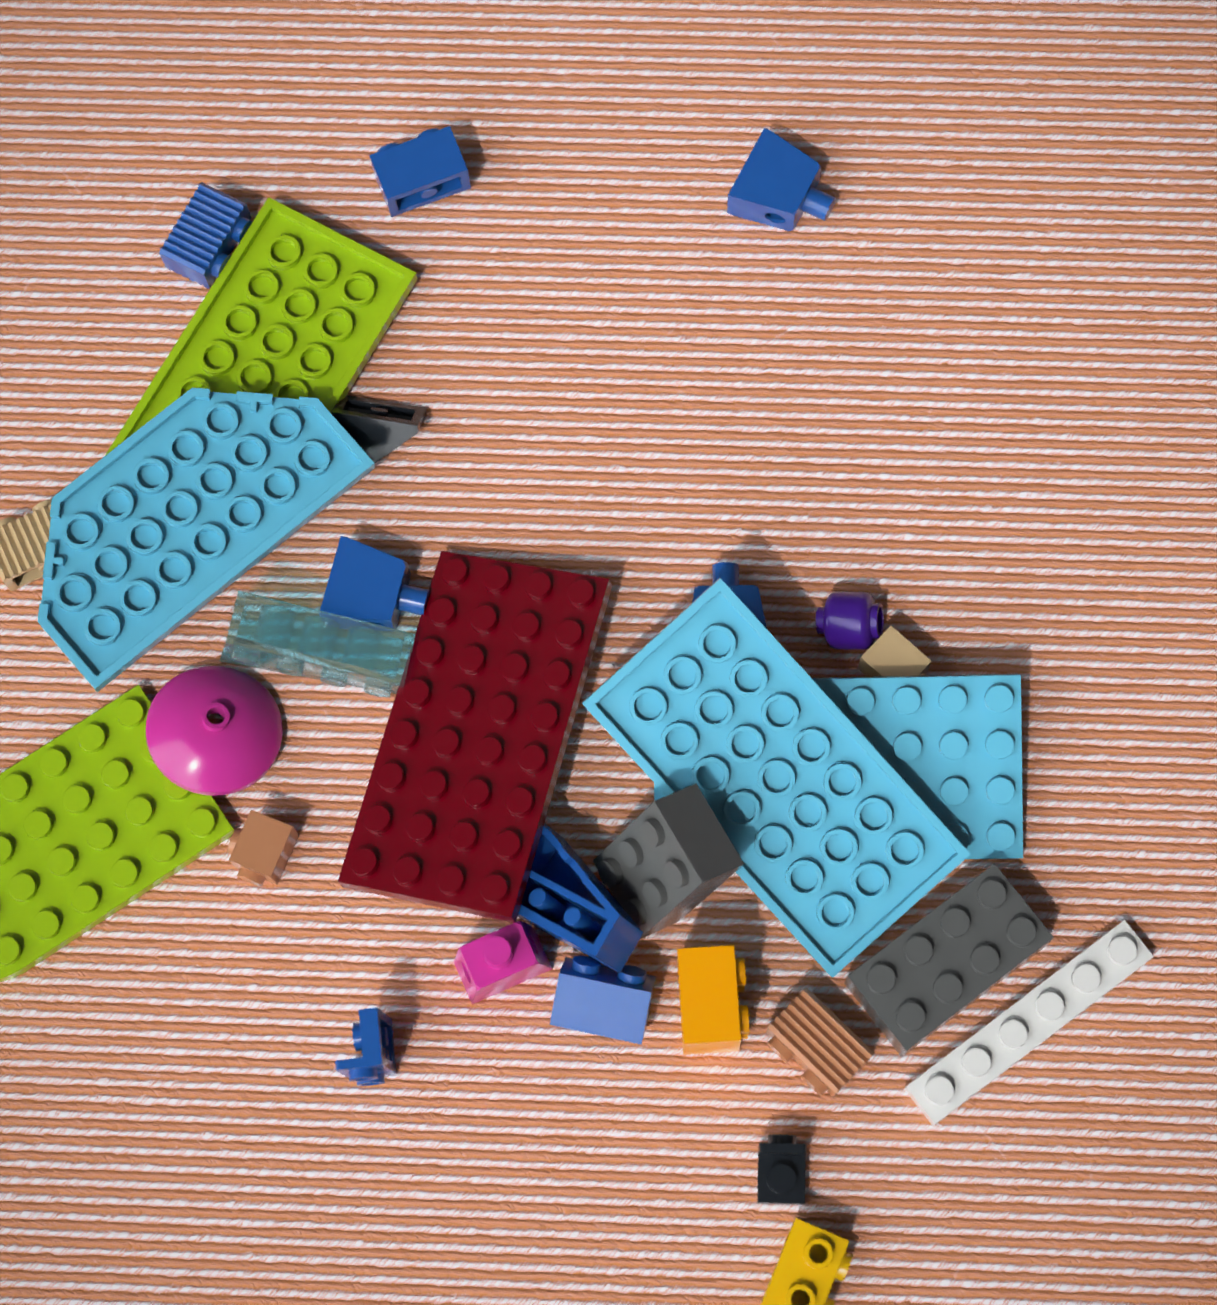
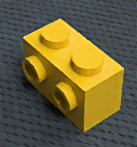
M795 1218L760 1305H834L836 1300L828 1297L834 1279L843 1282L853 1258V1254L846 1252L849 1240Z

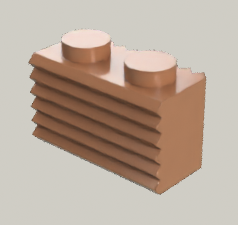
M807 987L776 1017L766 1030V1033L771 1037L767 1042L768 1046L786 1063L793 1058L805 1070L801 1075L802 1079L820 1096L827 1091L834 1098L874 1055V1052Z

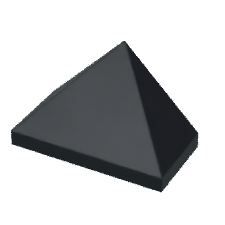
M347 395L335 405L331 414L372 461L376 463L418 433L426 416V408Z

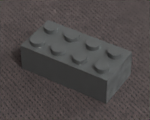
M993 864L850 973L844 984L899 1055L903 1057L1041 951L1054 937L1000 869Z

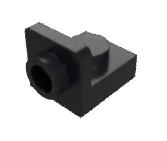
M772 1134L768 1135V1143H759L757 1204L805 1205V1159L807 1144H796L797 1136Z

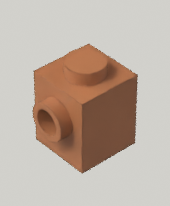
M251 810L243 829L236 828L227 848V852L231 854L229 861L239 870L237 877L260 887L263 886L265 880L278 885L299 834L293 826Z

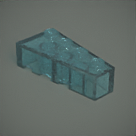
M238 590L230 613L219 661L280 672L291 676L318 679L332 686L345 687L350 685L364 688V692L370 695L390 697L391 693H397L398 687L403 688L415 634Z

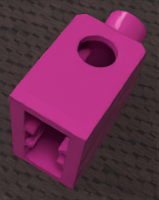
M522 921L512 923L459 947L454 959V964L472 1005L552 970L534 926Z

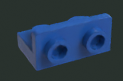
M378 1007L359 1009V1022L353 1023L352 1034L354 1048L356 1052L362 1051V1057L336 1060L335 1068L337 1072L349 1078V1081L357 1082V1086L385 1083L386 1075L397 1074L392 1019Z

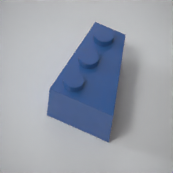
M544 823L518 917L620 973L644 932L566 840Z

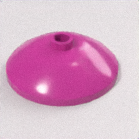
M224 666L197 667L172 678L156 694L146 719L147 747L158 769L177 786L202 795L232 794L256 783L273 765L282 741L283 729L280 711L269 691L250 675ZM211 714H219L223 717L224 721L220 724H212L207 718Z

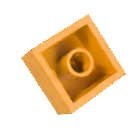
M734 945L677 949L683 1055L739 1052L741 1039H748L749 1033L748 1005L738 1004V993L745 992L746 986L744 957L735 958Z

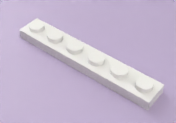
M1123 920L908 1084L904 1089L932 1126L936 1125L1154 957L1129 924Z

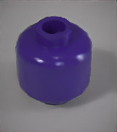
M832 592L828 596L825 606L817 608V633L824 634L828 646L833 649L866 650L874 644L875 639H878L883 634L884 611L882 603H876L874 597L868 592Z

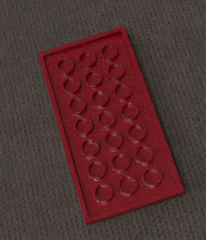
M441 551L429 588L430 594L424 615L421 614L337 881L343 888L516 923L613 587L610 579Z

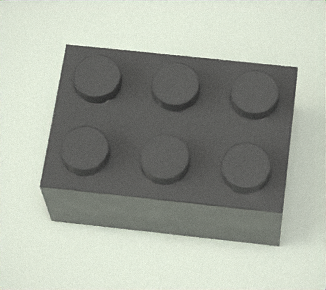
M697 784L655 800L593 860L602 882L608 886L616 901L644 932L640 939L679 922L744 865V862Z

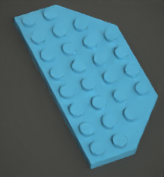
M191 388L52 497L50 509L51 522L49 539L46 543L43 569L44 582L42 600L39 603L38 623L95 691L99 692L375 468V463L318 398L299 396V399L273 397V394L237 391L236 394L211 392L210 389Z

